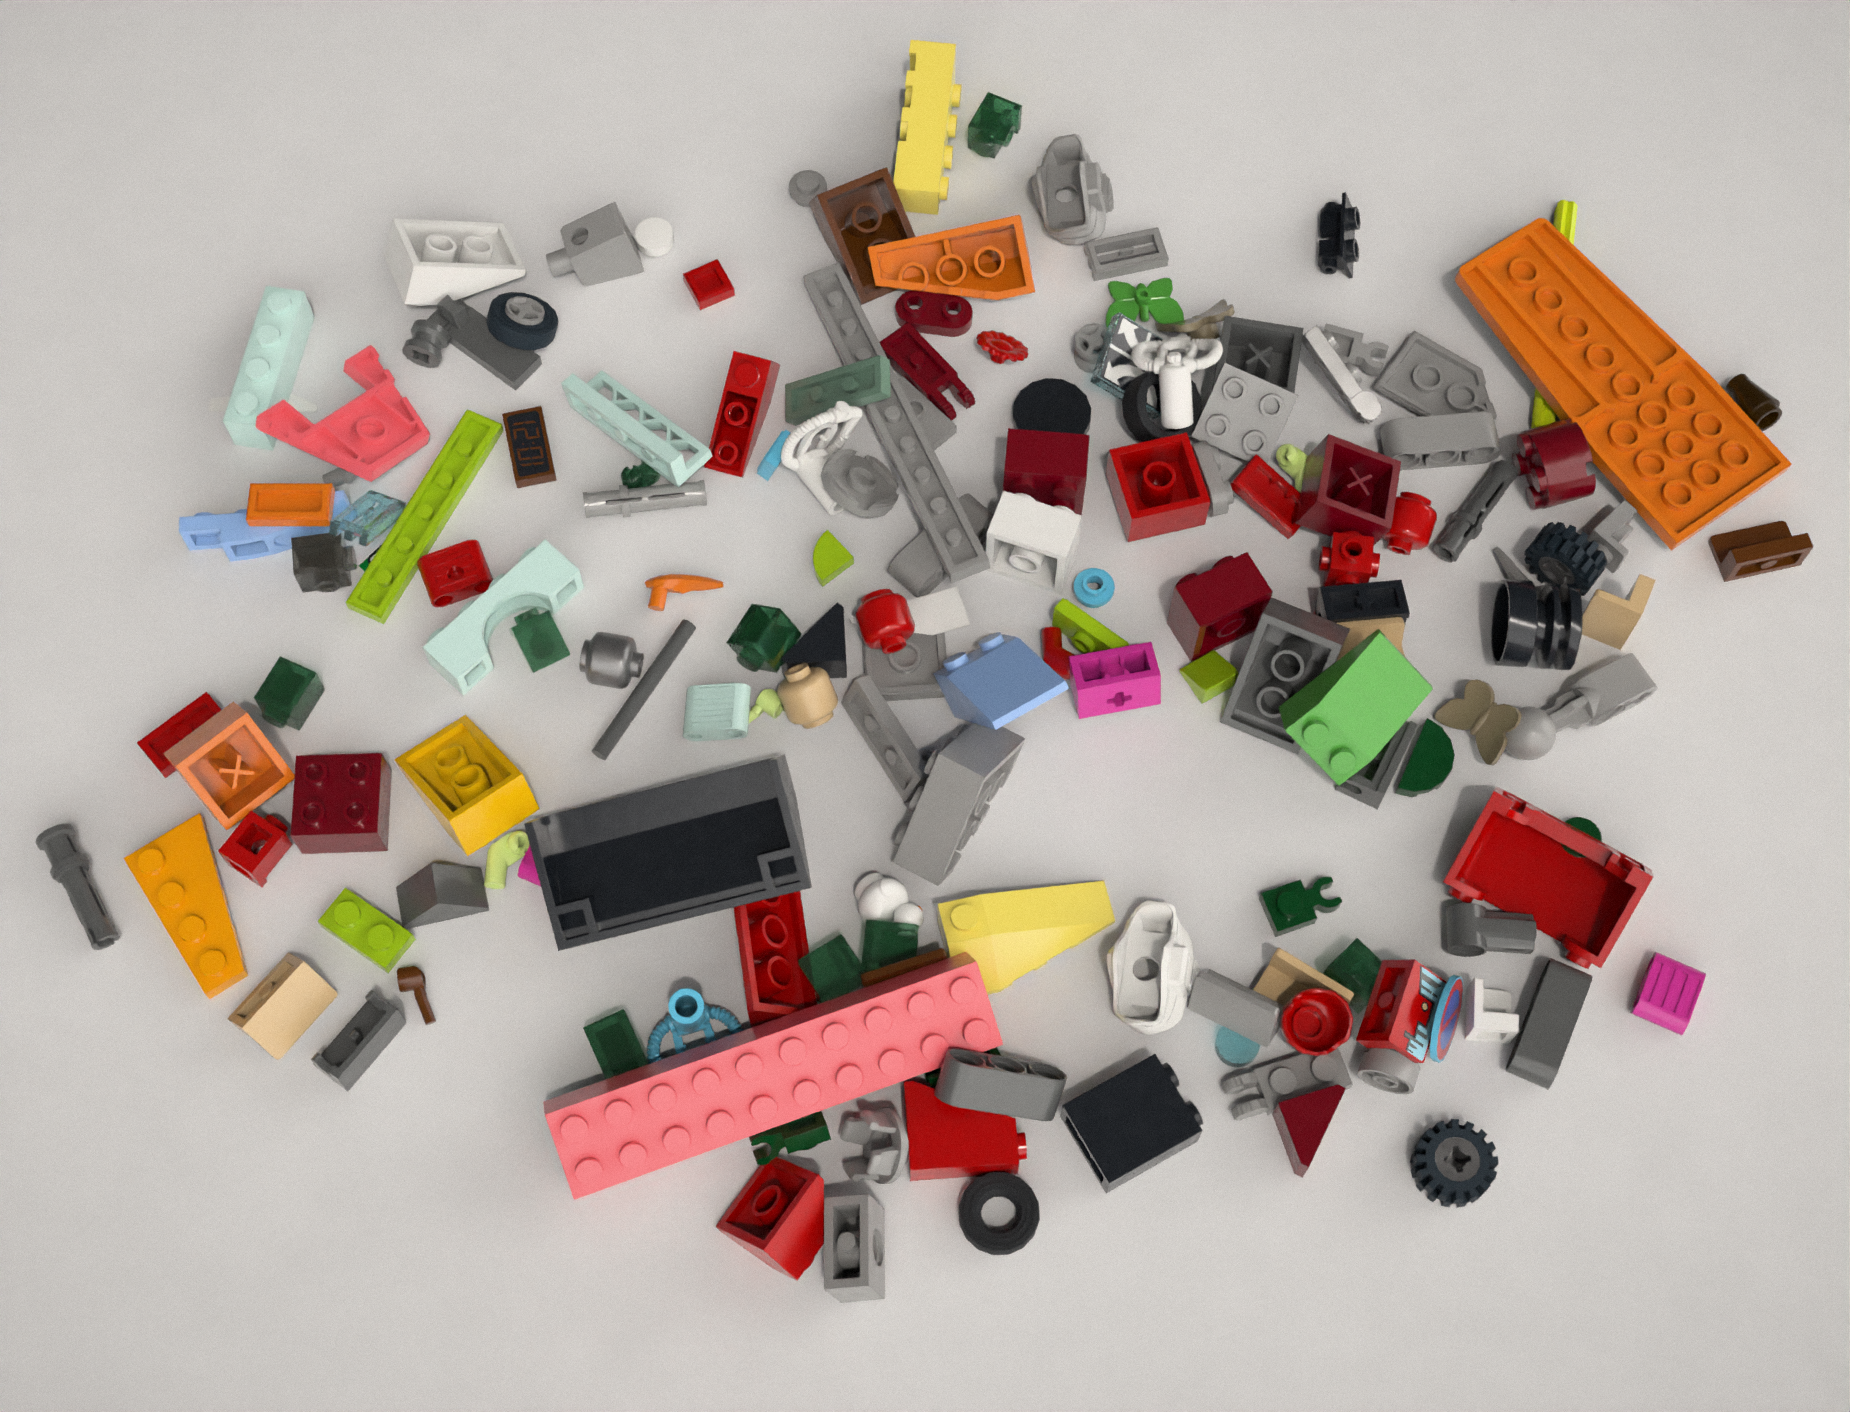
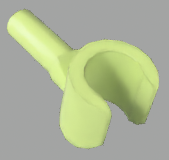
M764 689L759 694L755 705L749 712V723L763 712L775 719L784 711L775 690Z

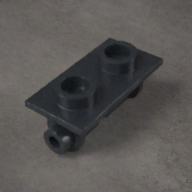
M1346 192L1342 193V204L1328 202L1320 211L1321 238L1333 237V239L1319 240L1318 266L1324 274H1334L1337 272V269L1344 268L1348 277L1353 278V263L1359 261V247L1355 239V230L1360 229L1361 222L1358 207H1352Z

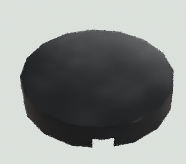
M1045 378L1034 381L1022 389L1014 401V429L1087 434L1090 429L1091 406L1087 396L1076 385L1063 379Z

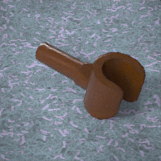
M416 966L398 968L397 981L400 992L414 991L415 999L425 1025L435 1023L436 1019L426 996V978L424 973Z

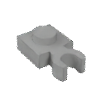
M1325 324L1324 330L1327 329L1339 345L1340 349L1336 353L1344 364L1350 362L1353 366H1361L1370 375H1381L1384 363L1375 361L1371 357L1377 356L1385 359L1389 346L1381 342H1372L1368 345L1361 343L1364 333Z

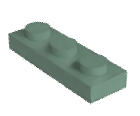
M877 355L785 384L786 422L795 426L800 425L804 421L807 422V419L811 420L812 417L826 412L829 408H833L838 401H844L849 406L860 407L890 398V359Z

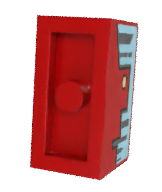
M1415 959L1382 960L1356 1041L1366 1048L1394 1049L1414 1063H1424L1430 1046L1434 1017L1447 982Z

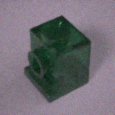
M988 92L968 125V148L974 150L980 156L995 159L1001 147H1007L1014 133L1018 134L1020 131L1022 105Z
M1356 938L1326 968L1323 974L1354 993L1349 1006L1359 1014L1368 1005L1382 961Z

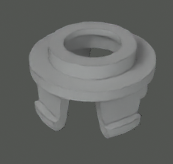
M879 1108L874 1112L870 1110L862 1111L860 1113L861 1118H847L843 1124L840 1138L846 1142L863 1145L864 1158L848 1161L843 1165V1169L848 1177L857 1182H860V1179L874 1180L879 1184H890L896 1181L904 1168L909 1151L907 1131L899 1114L890 1108ZM890 1133L892 1147L887 1148V1139Z

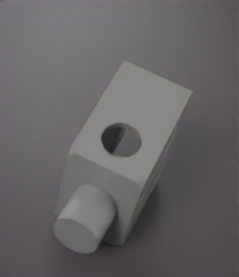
M616 202L610 203L564 225L560 232L565 248L546 254L548 266L554 277L575 270L584 286H591L644 272L635 239Z

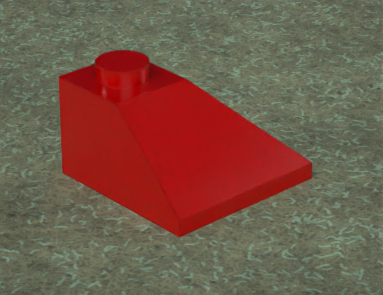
M776 1156L769 1164L758 1167L715 1227L772 1269L798 1281L803 1272L811 1266L815 1255L824 1244V1179L812 1171Z

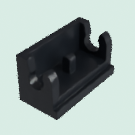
M1402 580L1322 586L1319 588L1315 615L1335 623L1402 617L1406 624L1410 611Z

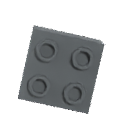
M1225 316L1220 336L1223 353L1218 362H1216L1212 390L1224 363H1227L1295 393L1304 328Z

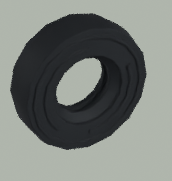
M1006 1172L988 1173L975 1179L964 1191L959 1204V1225L965 1238L978 1250L991 1255H1009L1024 1248L1034 1237L1040 1220L1039 1202L1032 1188L1020 1177ZM1004 1197L1014 1204L1017 1210V1217L1010 1228L996 1231L984 1223L981 1210L989 1199Z

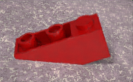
M733 351L709 445L713 457L705 463L704 468L743 478L771 404L780 364L768 359Z

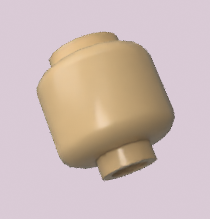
M807 663L795 665L785 671L786 678L779 684L777 695L789 721L793 724L802 725L805 729L814 728L829 721L834 715L833 710L837 707L838 696L828 673L820 667L809 668Z

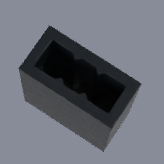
M1156 1054L1062 1105L1060 1117L1105 1193L1110 1192L1198 1142L1203 1131L1200 1127L1203 1125V1120L1198 1109L1190 1100L1185 1103L1177 1090L1180 1084L1174 1070L1167 1062L1161 1064Z

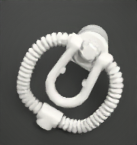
M1181 333L1175 337H1170V340L1143 341L1134 346L1131 353L1134 364L1142 370L1153 371L1155 374H1159L1161 423L1165 428L1181 429L1193 424L1191 373L1208 368L1218 362L1223 353V346L1219 340L1193 338L1191 340V336ZM1199 350H1210L1209 354L1195 359ZM1148 352L1157 353V358L1151 360L1143 355ZM1181 353H1185L1183 359H1181Z
M838 401L833 408H829L826 412L812 417L811 420L807 419V422L804 421L797 426L785 439L781 449L783 465L796 472L830 515H837L845 509L835 502L824 489L821 480L822 468L829 456L842 449V446L850 438L853 429L863 416L861 408L849 406L844 401ZM844 422L839 434L832 441L833 443L828 445L838 429L837 423ZM827 428L825 433L819 436L820 440L815 448L808 450L809 446L812 445L811 441L814 436L822 429ZM801 440L795 454L793 455L795 446Z

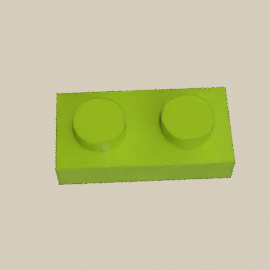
M347 888L343 889L317 921L323 929L387 973L392 970L416 940L411 932Z

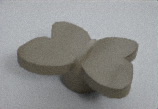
M1222 299L1200 315L1173 323H1155L1157 331L1186 332L1187 336H1191V340L1193 338L1217 339L1220 337L1216 322L1224 321L1225 316H1233L1235 310L1233 304L1227 306V302Z
M1478 679L1471 680L1465 685L1464 699L1455 698L1447 702L1437 710L1435 719L1450 728L1470 730V734L1476 738V744L1482 759L1487 765L1493 766L1498 762L1507 746L1508 739L1506 733L1518 726L1522 715L1519 709L1512 705H1497L1494 702L1495 694L1493 688L1488 683Z

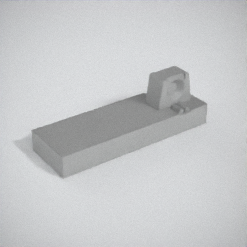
M869 675L856 678L841 704L903 801H910L920 786L925 787L929 775L924 773V770L932 755L931 751L917 750Z

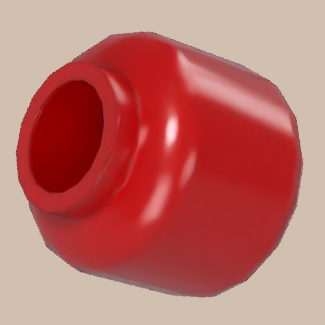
M1401 492L1400 496L1396 497L1391 530L1382 537L1388 542L1387 549L1398 554L1410 555L1411 550H1421L1428 546L1437 521V513L1431 507V501L1422 495L1412 492Z
M879 589L865 595L861 599V605L855 612L856 621L865 645L871 649H882L884 654H891L902 650L907 645L906 640L914 634L915 623L907 600L904 596L893 593L890 589Z

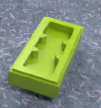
M1062 598L1054 607L1052 626L1060 628L1061 632L1071 639L1072 644L1080 652L1086 654L1129 646L1127 641L1069 600Z

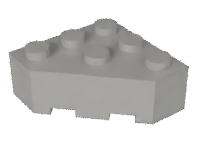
M972 723L970 726L964 725L955 739L950 737L942 751L936 749L925 766L924 773L929 775L925 787L920 786L910 802L909 809L914 811L909 823L905 822L895 838L894 845L898 846L899 849L893 862L939 886L953 872L961 858V854L955 850L962 851L971 835L974 836L988 813L990 805L985 802H990L994 798L999 788L1004 786L1011 774L1025 738L1004 727L994 730Z

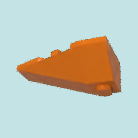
M1020 215L868 247L875 286L989 300H1002L1035 293L1030 256Z

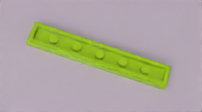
M468 409L465 411L347 599L346 605L348 609L385 624L419 569L417 561L422 556L428 554L504 430L501 423Z

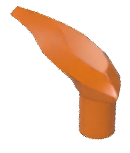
M684 574L660 575L645 582L646 587L651 589L648 608L655 611H664L668 592L684 594L690 591L723 588L722 581Z

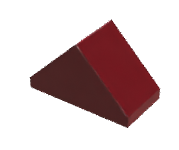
M1337 1084L1277 1104L1272 1115L1294 1174L1302 1178L1305 1175L1346 1088Z

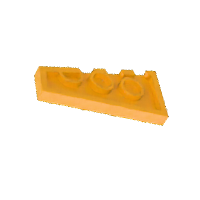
M198 813L123 859L205 995L211 999L247 977L248 972L235 926L231 921L227 906L228 901L217 871V862L208 839L206 823L203 816Z

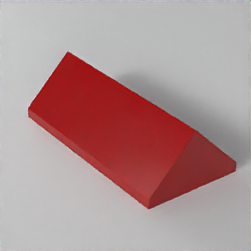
M800 891L734 907L751 1028L817 1005Z

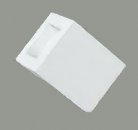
M1474 977L1466 989L1465 1040L1510 1044L1519 1032V1015L1511 1014V993L1504 990L1484 989V979Z

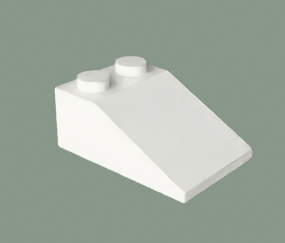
M395 218L392 220L384 258L404 304L415 306L437 305L446 295H449L451 299L456 301L525 276L526 268L504 223Z

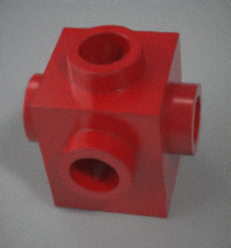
M1356 531L1333 532L1329 546H1322L1320 551L1318 569L1319 571H1324L1323 586L1368 583L1370 577L1376 578L1380 564V553H1373L1374 537L1363 536Z

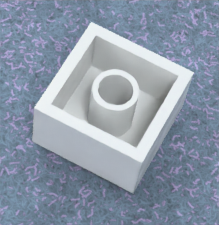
M1003 491L987 531L986 554L990 563V569H987V571L1062 595L1077 555L1082 516L1075 514L1071 509L1057 505L1053 507L1037 502L1034 498L1024 493L1013 494Z

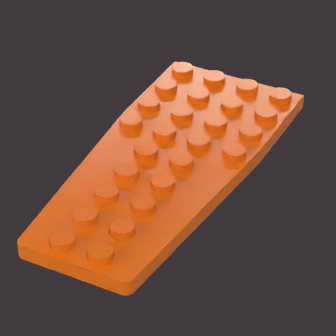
M1544 218L1534 220L1460 267L1455 276L1456 284L1559 419L1571 418L1570 424L1578 423L1588 442L1593 459L1592 462L1629 504L1638 510L1637 513L1671 551L1782 475L1792 465L1717 381L1548 220Z

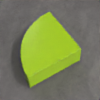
M829 530L825 531L818 539L813 552L815 575L822 587L854 564V557Z

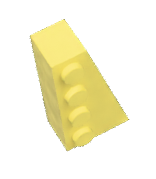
M910 40V70H907L905 102L904 107H902L900 141H898L893 183L905 212L938 215L940 200H947L949 177H943L944 168L951 169L953 160V146L948 145V138H955L958 115L952 114V108L960 107L962 84H955L956 44Z

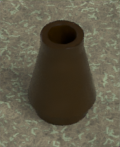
M1746 374L1735 376L1726 385V390L1732 399L1761 431L1769 429L1780 419L1782 410L1779 408V400L1751 381Z

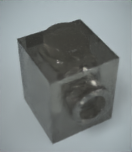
M341 531L291 538L293 573L303 593L311 591L334 592L340 587L352 586L351 570L357 569L356 553L353 545L347 546Z

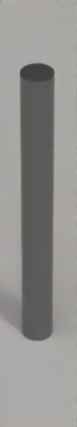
M683 619L592 749V753L595 756L606 760L696 630L695 625L690 621Z

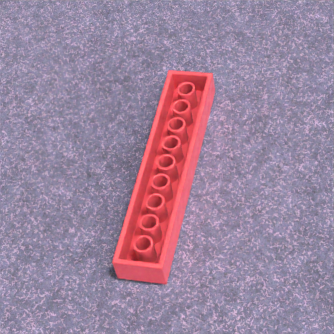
M967 952L546 1100L543 1102L544 1113L575 1200L942 1067L946 1052L949 1049L957 1048L982 1053L1003 1045L977 961Z

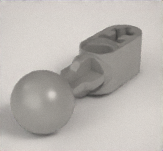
M1627 654L1578 680L1570 687L1567 693L1556 698L1555 706L1545 711L1530 706L1518 708L1522 715L1521 720L1515 729L1506 733L1508 741L1505 749L1518 759H1539L1551 750L1557 732L1567 727L1578 729L1588 723L1592 726L1600 725L1640 704L1650 697L1658 687L1634 654Z

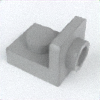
M1626 500L1592 531L1588 538L1589 542L1594 540L1599 546L1596 550L1604 552L1605 557L1603 559L1607 560L1605 568L1611 573H1615L1629 554V551L1621 543L1632 532L1633 527L1629 523L1638 511Z

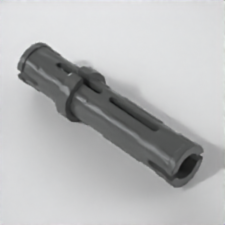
M1505 460L1495 462L1493 468L1476 489L1461 511L1455 512L1451 517L1450 527L1434 546L1437 556L1449 563L1456 562L1468 542L1479 536L1484 520L1518 476V471L1514 465Z

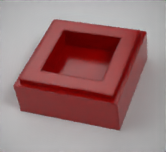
M718 259L683 273L684 282L700 310L735 296L734 287Z

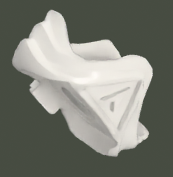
M1148 900L1143 902L1129 917L1122 935L1108 950L1107 966L1113 988L1114 1013L1123 1023L1145 1035L1166 1031L1176 1026L1182 1020L1187 998L1191 996L1194 981L1200 972L1198 962L1193 957V943L1189 934L1181 925L1173 904ZM1143 959L1154 960L1159 966L1157 975L1149 981L1139 980L1134 975L1135 965Z

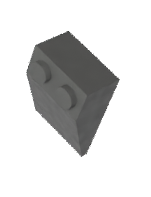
M1271 598L1261 615L1220 722L1298 754L1301 746L1285 731L1279 706L1337 662L1350 628Z

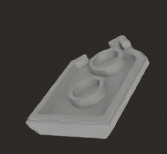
M1416 331L1412 332L1373 388L1420 416L1488 412L1494 416V420L1497 417L1485 387L1486 380L1483 370Z

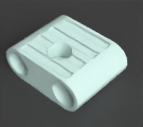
M744 683L707 684L688 687L683 737L691 741L728 740L747 737L751 687Z

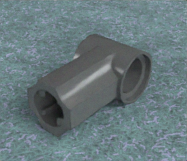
M1459 903L1447 908V952L1452 955L1474 957L1483 955L1487 951L1531 954L1534 951L1537 930L1533 914L1486 911L1484 906L1474 903Z

